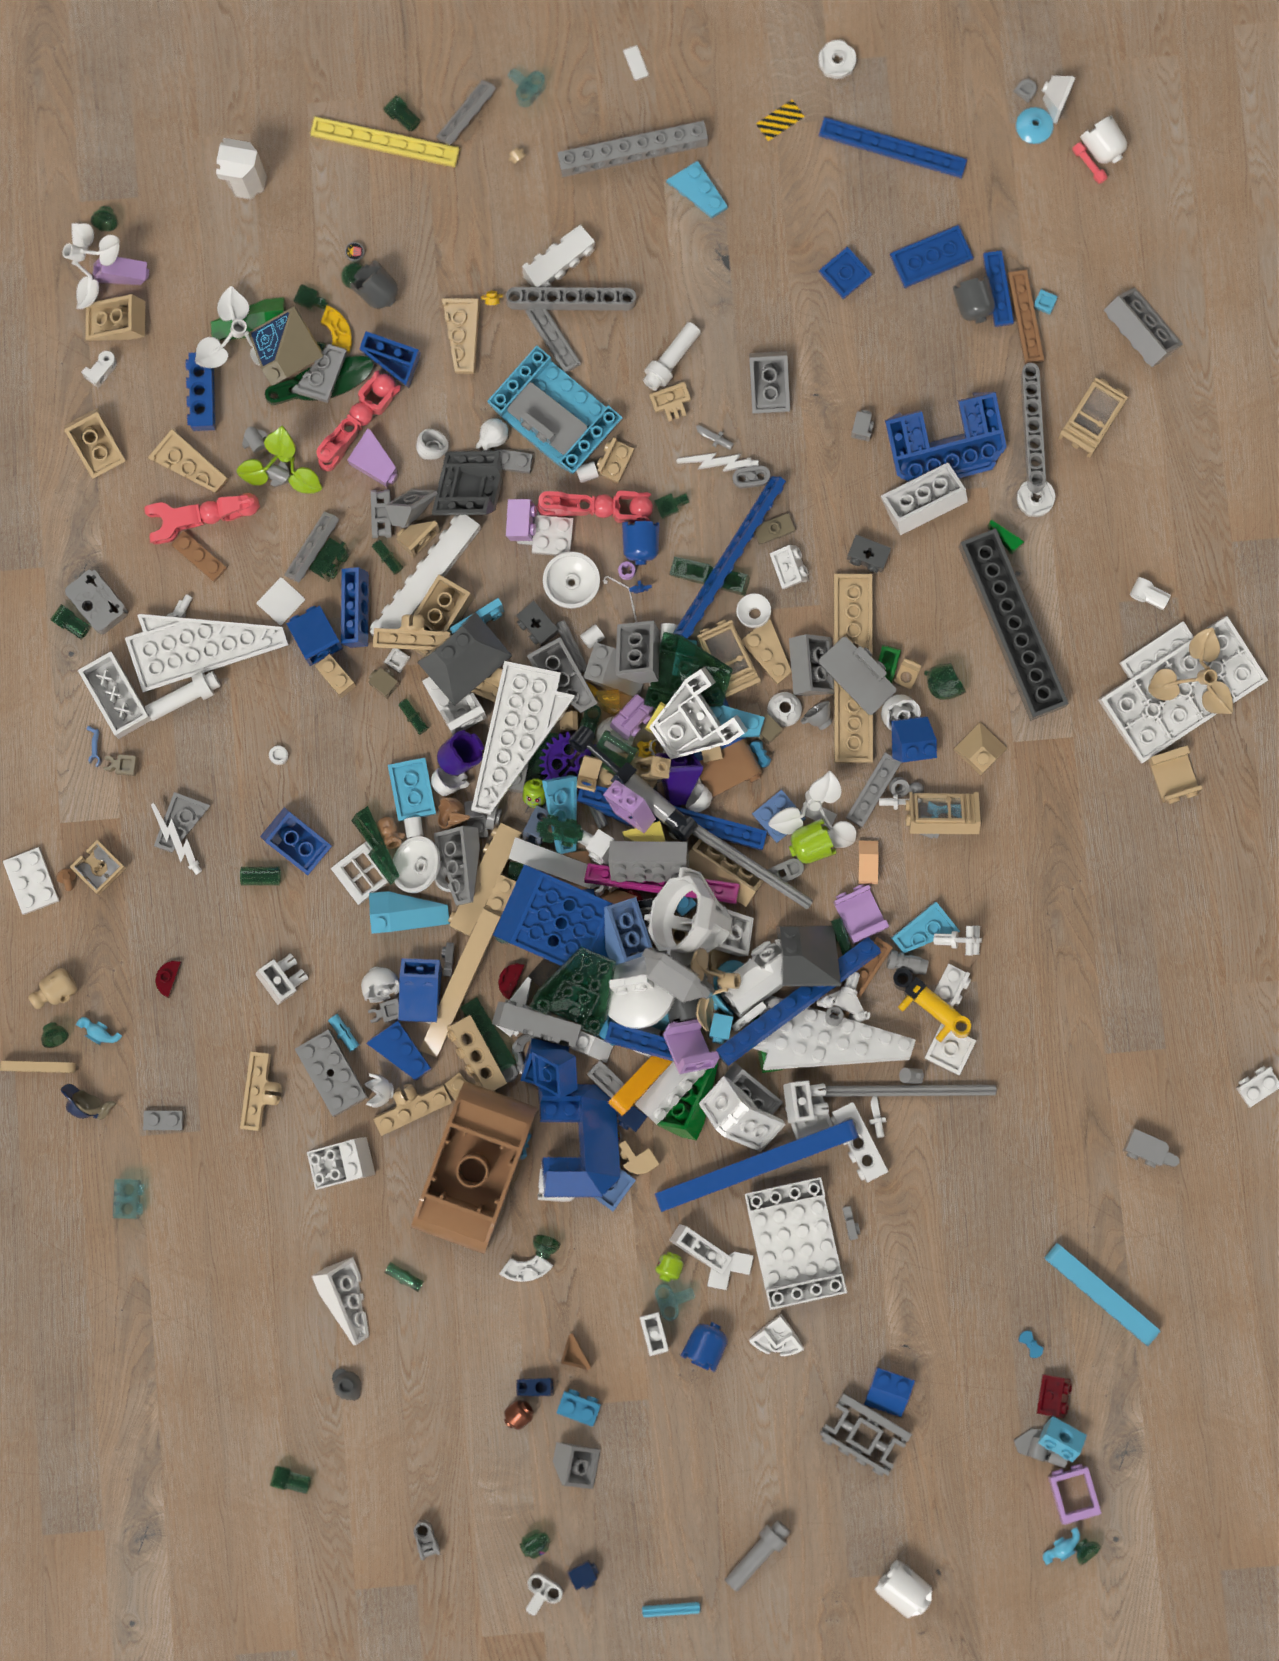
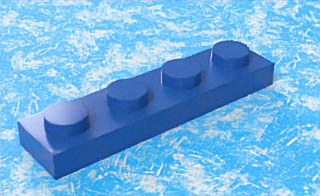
M1002 250L983 253L986 276H989L995 301V310L992 313L994 327L1013 325L1014 320Z
M614 1022L609 1023L604 1042L674 1062L664 1037L625 1027Z

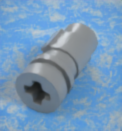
M891 950L888 956L887 969L894 970L896 968L897 971L904 968L911 973L925 975L928 968V960Z

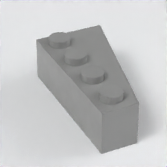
M506 999L505 1002H498L492 1021L493 1025L555 1044L575 1048L582 1025L569 1022L568 1018L562 1016L552 1017V1013L540 1010V1013L535 1012L533 1007L527 1005L518 1007L516 1006L517 1002Z

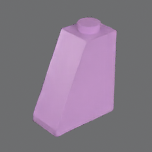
M117 257L113 264L104 266L100 263L99 258L93 265V279L97 280L98 283L141 285L149 276L147 262Z
M367 428L348 458V463L388 488L389 484H393L398 477L396 474L397 469L372 431Z

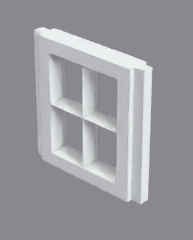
M368 841L331 868L358 905L369 898V893L379 891L393 880L392 872ZM362 853L371 862V865L364 870L355 860ZM351 861L360 872L353 879L344 869ZM373 867L382 877L375 885L366 874ZM362 876L371 886L364 893L354 883Z

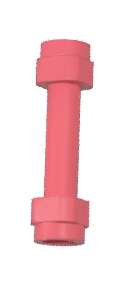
M1079 142L1072 148L1074 154L1077 157L1080 156L1094 174L1093 178L1098 184L1103 183L1108 178L1103 169L1100 170L1087 154V148L1084 144Z

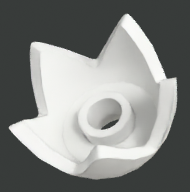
M369 1073V1077L376 1079L370 1080L364 1085L375 1092L376 1095L366 1105L377 1108L386 1104L389 1098H393V1084L380 1075Z

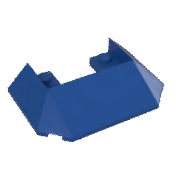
M996 392L973 393V397L958 400L964 433L933 442L928 441L921 410L904 415L899 412L885 420L896 475L909 482L946 463H949L958 478L992 470L996 465L997 459L1007 447Z
M577 1084V1090L561 1099L538 1087L540 1122H578L580 1157H543L544 1197H602L620 1179L617 1112L608 1104L611 1098L596 1084Z

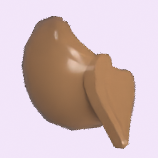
M454 793L443 796L438 806L439 815L437 822L444 830L453 829L461 822L470 818V815L465 814V807L462 802L452 798Z

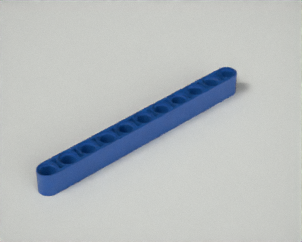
M853 1119L660 1191L654 1195L660 1211L663 1212L859 1138Z

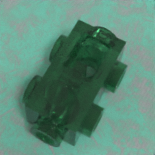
M547 815V818L543 817L541 821L537 822L536 832L539 833L538 837L542 838L543 842L553 844L555 840L560 841L562 846L572 847L573 844L577 845L578 841H582L584 830H581V825L577 824V820L566 818V822L559 821L558 816ZM549 825L554 826L553 832L547 830Z

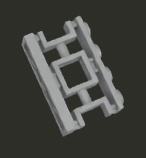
M842 1393L835 1407L843 1411L834 1429L827 1424L823 1426L819 1433L823 1436L821 1440L830 1446L832 1443L838 1445V1450L847 1456L850 1453L856 1456L855 1461L864 1466L868 1463L873 1466L872 1471L878 1475H889L894 1465L886 1460L895 1443L904 1448L912 1434ZM847 1404L868 1418L864 1420L859 1416L853 1425L845 1420L849 1410L843 1407V1405ZM861 1423L877 1432L868 1449L852 1440ZM878 1424L902 1437L899 1441L892 1437L888 1445L880 1441L879 1438L884 1431L877 1427ZM840 1427L850 1431L845 1441L852 1444L851 1447L828 1435V1431L835 1435ZM874 1447L883 1451L884 1453L879 1461L886 1465L885 1468L863 1456L862 1452L870 1455Z

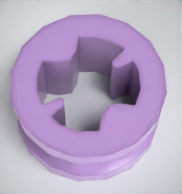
M631 562L621 563L618 568L619 576L624 580L632 579L635 575L634 565ZM630 567V572L632 573L624 575L622 568Z

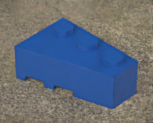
M365 331L359 348L362 353L409 388L421 352L416 348Z
M399 1021L366 1043L416 1081L432 1070Z

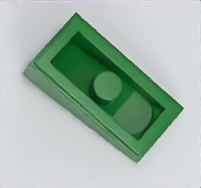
M991 520L989 522L988 528L990 530H997L1003 546L1010 554H1013L1023 546L1024 541L995 521Z
M882 645L878 661L885 666V671L887 672L885 677L892 684L901 649Z

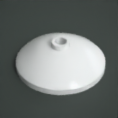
M565 552L557 555L548 563L543 574V586L549 599L556 605L568 609L580 608L588 604L596 596L600 585V575L595 563L586 555L578 552ZM574 580L575 585L570 586L568 582Z
M423 836L411 837L399 846L391 866L392 877L398 888L408 893H418L432 884L440 867V854L437 846L432 840Z

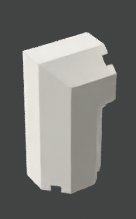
M223 138L217 156V164L220 165V169H216V175L218 179L226 180L236 197L252 199L257 193L260 194L264 191L267 178L258 152L250 142Z
M776 939V943L772 944L770 941H766L755 948L751 953L752 959L749 958L747 963L733 972L741 976L740 987L738 989L728 988V992L720 993L724 1001L732 1006L731 1010L740 1018L784 987L782 986L781 978L782 955L780 939ZM717 984V989H722V987Z

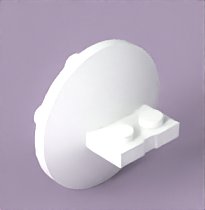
M641 952L631 953L630 956L635 955V954H638V953H641ZM644 956L610 966L601 983V1002L608 1016L616 1023L633 1029L646 1028L659 1022L669 1012L675 1000L673 995L647 978Z

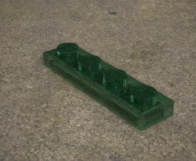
M476 997L461 1006L460 1008L465 1016L471 1015L501 1073L517 1064L478 998Z

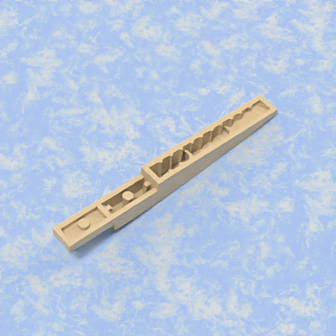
M501 874L499 875L439 1004L437 1023L431 1022L420 1051L435 1058L438 1057L447 1038L448 1030L446 1027L452 1025L483 961L485 952L492 940L493 933L516 881Z

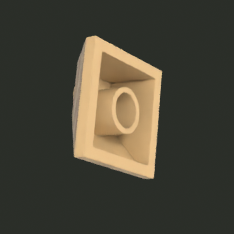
M436 521L409 525L407 528L399 531L396 540L405 551L415 558L440 533V529Z
M980 722L953 750L981 776L1008 748Z

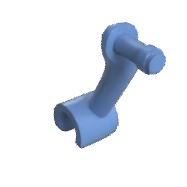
M87 726L86 729L94 733L92 737V756L89 757V763L91 764L93 759L97 758L96 767H99L102 763L101 758L97 756L99 729L95 730L91 726Z

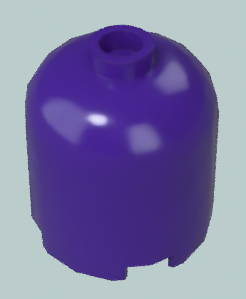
M465 730L458 731L438 749V764L449 775L457 776L464 774L482 761L484 746L476 734L473 733L471 735L465 732Z

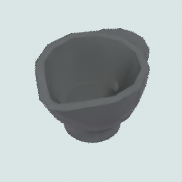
M345 1369L334 1371L332 1381L336 1395L345 1400H358L361 1394L359 1376Z

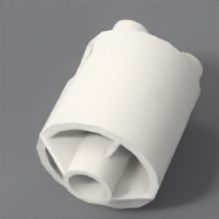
M898 1560L891 1565L887 1575L884 1574L880 1578L879 1584L874 1589L878 1595L907 1619L911 1616L922 1614L931 1603L932 1587L903 1562Z

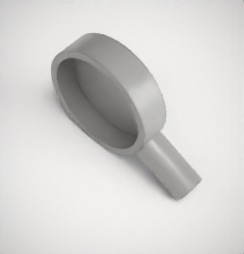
M500 802L492 814L487 815L486 829L493 830L495 824H499L502 809H499Z

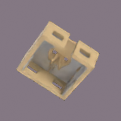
M96 840L86 850L90 856L87 859L80 856L70 868L96 894L100 895L126 867L100 841Z

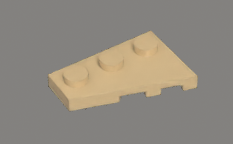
M770 618L765 625L755 628L741 640L746 650L777 685L792 673Z

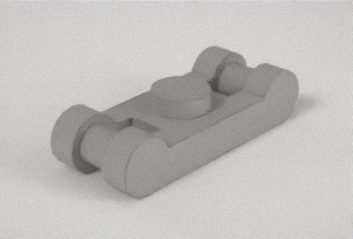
M386 489L383 492L371 490L372 538H379V536L392 538L391 521L385 506L391 500L390 489ZM377 499H384V503H377ZM385 523V529H378V524Z

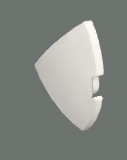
M782 1314L767 1323L749 1339L753 1346L767 1354H770L772 1351L780 1353V1356H789L804 1350L799 1338Z

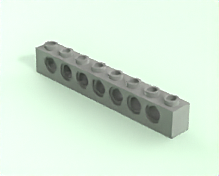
M704 121L557 152L562 177L705 147L708 146V137Z

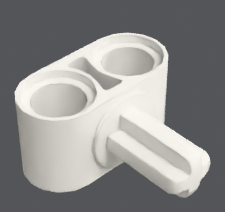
M533 1573L529 1577L528 1587L534 1593V1596L526 1607V1611L535 1616L544 1601L550 1603L559 1602L563 1594L562 1587L541 1573ZM533 1578H540L542 1586L539 1588L534 1587L531 1583ZM551 1588L559 1591L557 1598L549 1596L548 1591Z

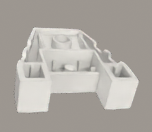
M706 667L685 679L649 727L670 759L729 744L748 731L738 715L721 725L701 695V692L716 683Z

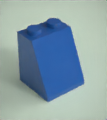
M312 606L306 610L305 614L301 616L295 615L289 619L290 622L286 623L309 666L323 660L327 655H332L343 649L320 606Z

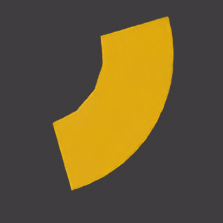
M327 305L321 319V324L330 330L333 337L332 346L345 349L350 353L352 347L350 327L339 311Z

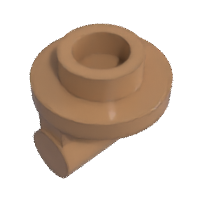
M62 869L56 875L57 881L64 883L66 891H71L73 889L72 881L76 878V873L72 869Z

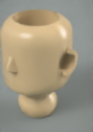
M59 968L41 979L39 982L41 990L30 993L28 998L35 1009L42 1008L47 1001L52 1005L66 1003L77 992V985L66 969Z

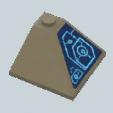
M296 306L249 332L261 369L271 386L324 356Z

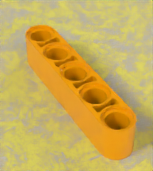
M651 1056L610 1099L608 1104L623 1116L673 1061Z

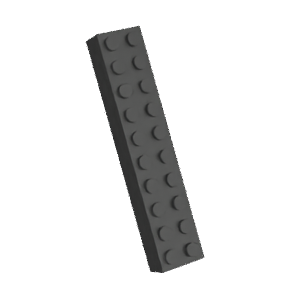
M993 529L960 542L959 550L1030 721L1065 708L1069 703L997 530Z

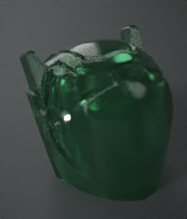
M951 663L939 664L932 667L930 671H924V675L927 676L928 689L935 698L949 700L966 693Z

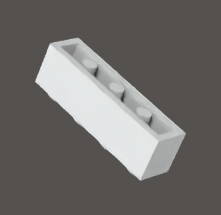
M672 1062L635 1105L654 1123L658 1124L665 1118L673 1106L679 1102L682 1096L692 1088V1085L704 1075L707 1069L679 1074L675 1063Z

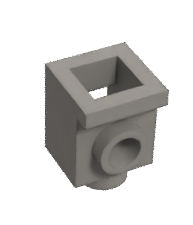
M857 411L851 438L869 442L871 433L867 432H872L874 421H871L872 413L870 411Z

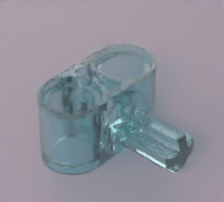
M513 68L507 75L508 78L519 86L516 90V99L521 107H529L545 90V77L539 71L532 72L526 78ZM540 80L541 84L534 85L533 81ZM524 93L529 95V97L525 99L521 98L520 96Z
M660 1284L655 1289V1297L661 1315L668 1321L677 1318L679 1313L678 1304L695 1298L692 1288L674 1293L667 1284ZM662 1287L669 1290V1296L664 1299L658 1296V1290ZM667 1306L675 1308L676 1313L673 1317L665 1315L664 1310Z

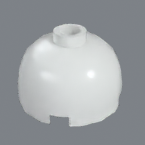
M906 695L890 697L883 704L881 711L882 721L891 731V721L917 718L921 715L919 705Z
M371 968L361 983L364 999L366 1001L369 999L370 1003H377L390 999L389 995L395 992V995L399 993V979L396 974L387 968Z

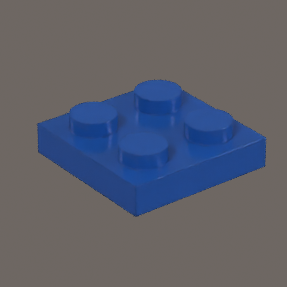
M848 246L819 270L821 276L843 300L872 276L871 272Z

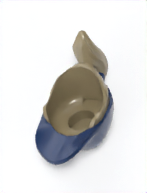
M66 1084L61 1088V1092L68 1099L66 1110L76 1118L85 1119L93 1117L101 1120L116 1105L114 1101L102 1104L96 1096L87 1094L84 1090H79L73 1084Z

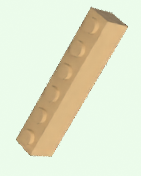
M500 823L499 827H494L491 834L493 839L491 843L487 842L482 852L485 855L482 861L478 860L473 902L460 905L456 912L453 911L448 920L451 928L469 937L499 875H503L510 861L509 855L515 837L519 839L522 837L521 832L503 823Z

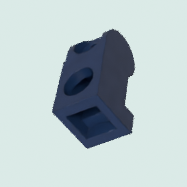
M553 1378L516 1380V1396H554Z

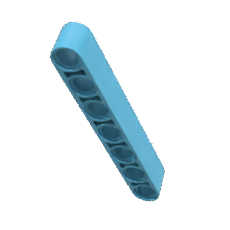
M1058 1243L1044 1257L1053 1267L1145 1345L1149 1346L1161 1332Z

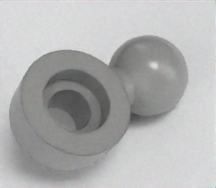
M902 777L894 778L889 784L890 792L893 795H898V798L904 797L908 792H912V794L924 792V787L921 783L913 782L909 785Z

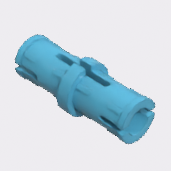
M339 1014L334 1015L328 1020L338 1034V1039L341 1038L349 1052L360 1046L351 1034L350 1027H346Z

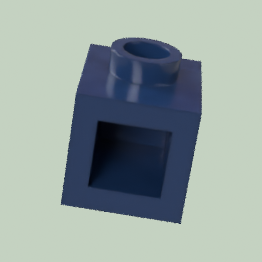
M634 1106L623 1116L617 1112L619 1115L617 1119L620 1120L618 1124L625 1130L630 1128L634 1132H637L647 1118L645 1114Z
M587 1560L569 1569L567 1573L575 1590H578L582 1587L588 1589L594 1586L598 1578L596 1574L599 1571L594 1562L590 1563Z

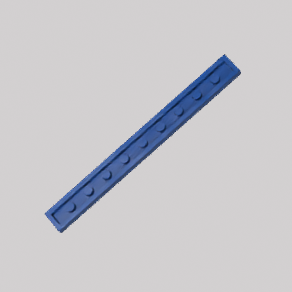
M771 476L673 634L678 638L687 639L693 634L695 625L703 618L704 611L713 602L717 590L723 586L727 574L733 570L737 558L743 554L744 547L754 536V531L762 524L764 515L772 508L774 499L782 492L783 485L786 482L782 477Z
M582 782L584 785L591 786L590 783ZM596 785L595 792L584 789L579 790L578 802L613 811L603 795L608 788ZM674 806L683 815L690 816L698 825L721 840L763 850L767 834L765 830ZM655 816L656 820L654 822L660 821L661 824H664L660 819H658Z
M869 937L838 959L841 982L881 953L880 948ZM836 986L799 987L718 1047L716 1051L719 1057L727 1066L731 1065Z

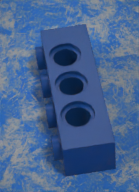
M189 353V359H186V370H189V377H186V387L189 389L190 396L186 397L187 407H190V414H187V424L193 431L216 430L214 368H205L196 364V353ZM197 371H204V374L201 377L195 376ZM198 389H205L202 395H196ZM199 407H205V411L203 413H196V410Z
M359 567L342 569L341 644L350 648L368 647L369 572Z

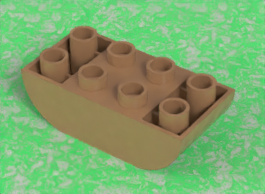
M464 1081L421 1194L411 1228L485 1255L538 1107Z

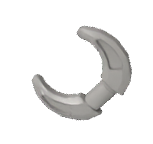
M523 1035L512 1046V1054H514L517 1070L520 1074H522L524 1066L521 1052L525 1044L531 1041L532 1038L538 1039L536 1037Z

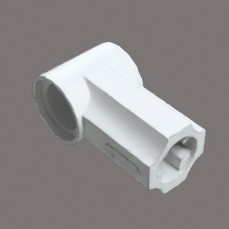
M1141 577L1137 578L1130 592V596L1135 600L1147 602L1161 610H1164L1171 596Z

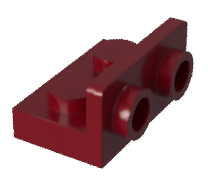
M1042 1374L1037 1414L1065 1418L1069 1411V1403L1067 1402L1068 1395L1072 1391L1071 1379Z

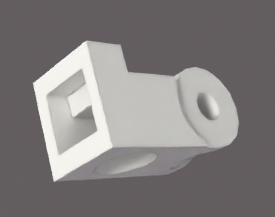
M103 351L98 356V361L91 369L85 367L81 373L84 378L99 388L115 369L117 361L112 352Z

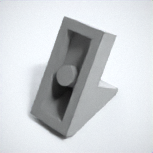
M473 801L464 802L465 814L470 815V818L467 820V826L478 827L479 839L489 837L488 829H486V814L471 811Z

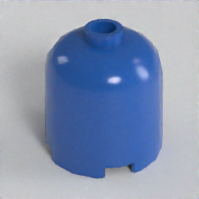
M635 521V524L629 525L628 522H622L623 552L628 560L635 561V565H647V561L657 557L660 522L653 524V521Z
M713 1322L710 1325H697L680 1356L684 1359L688 1357L692 1359L691 1363L705 1370L710 1368L715 1373L728 1342L726 1335L720 1331L721 1326Z

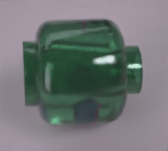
M535 1529L524 1535L521 1539L520 1548L526 1557L536 1559L549 1550L548 1543H550V1538L546 1532L542 1533L540 1530Z

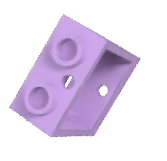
M617 780L603 794L614 813L642 833H645L656 820L645 799Z
M1082 1464L1073 1465L1070 1467L1071 1470L1065 1472L1063 1469L1051 1472L1052 1475L1048 1476L1060 1521L1063 1525L1101 1514L1089 1469L1087 1466H1082ZM1084 1474L1092 1506L1065 1513L1056 1482Z

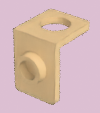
M904 658L894 683L907 689H912L922 666L913 659L907 660ZM904 672H908L912 676V680L908 683H904L901 680V674Z
M584 755L577 777V788L595 792L598 774L602 765L600 759ZM582 782H588L591 786L584 785Z

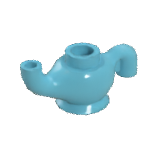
M81 1017L75 1024L80 1028L85 1027L87 1029L85 1037L100 1046L101 1042L114 1043L122 1037L118 1032L111 1036L106 1031L107 1026L99 1021L97 1024H94L86 1017Z
M1077 1527L1071 1530L1073 1533L1072 1538L1065 1540L1061 1537L1053 1543L1055 1545L1053 1549L1043 1553L1042 1557L1046 1565L1052 1563V1559L1055 1557L1061 1559L1062 1562L1077 1552L1074 1551L1080 1540V1533Z

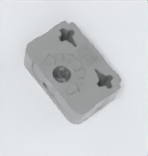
M87 570L65 589L68 598L99 634L107 633L128 615L127 608L95 570ZM93 578L97 587L92 585L89 580ZM90 605L92 610H87L86 606ZM111 605L116 607L119 612L115 613Z

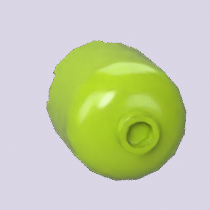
M823 818L793 832L791 835L792 845L789 846L792 857L797 856L800 862L809 864L837 854L836 849L831 848L834 846L828 834L827 826H822L825 824Z

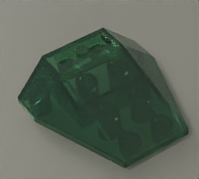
M664 632L659 647V681L651 682L644 705L656 709L660 702L667 705L685 679L706 667L716 683L701 692V695L709 707L723 706L733 669L683 636Z
M581 946L537 990L529 1008L546 1015L550 1011L582 1025V1030L598 1036L607 1019L612 990L610 989L609 980L614 978L616 961Z

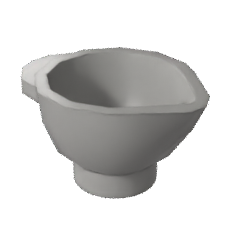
M823 701L807 711L800 722L802 724L810 723L813 726H818L820 730L827 728L832 723L830 718V701Z

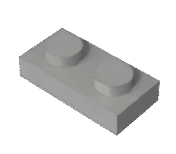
M495 449V451H500L502 470L530 474L532 454Z
M601 1061L587 1073L611 1098L624 1085Z
M144 1111L143 1130L183 1131L184 1111Z

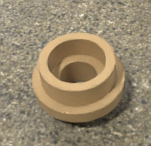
M517 147L509 153L511 157L508 160L516 164L526 156L523 152L524 148L519 149Z

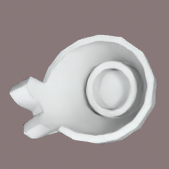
M491 418L485 421L481 426L480 439L476 448L483 447V451H491V447L500 446L505 443L508 438L507 425L498 418Z
M437 768L431 777L434 790L442 796L450 795L457 790L468 787L470 784L466 781L467 775L460 774L458 777L449 775L441 768Z
M700 778L686 803L688 810L698 813L707 809L713 798L712 793L702 784Z

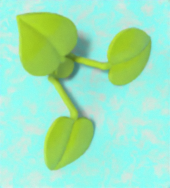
M283 425L265 438V448L275 455L267 466L263 467L259 460L249 459L242 462L237 468V474L240 478L249 484L260 486L268 480L266 470L279 458L282 462H291V473L293 475L289 477L288 481L296 491L312 494L321 491L323 488L319 477L313 470L300 467L295 471V457L293 455L296 445Z

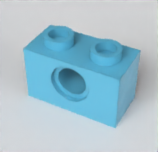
M714 1013L709 1038L713 1039V1043L724 1044V1041L729 1040L732 1016Z
M1052 1416L1044 1425L1038 1444L1060 1455L1065 1460L1073 1462L1081 1454L1087 1435Z

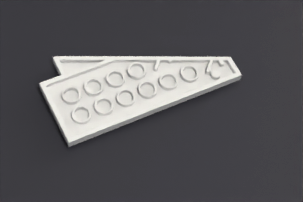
M145 614L137 615L143 632L125 638L143 692L190 678L201 671L205 673L289 645L283 627Z
M504 661L471 811L488 815L492 814L574 700V695L557 691L561 677L560 672Z
M772 995L768 997L764 1002L766 1009L761 1012L760 1016L783 999ZM807 1007L753 1048L768 1053L763 1069L773 1070L910 1060L916 1040L847 1018H843L838 1026H831L825 1020L826 1012ZM831 1014V1019H833V1017L834 1020L838 1018L837 1015Z

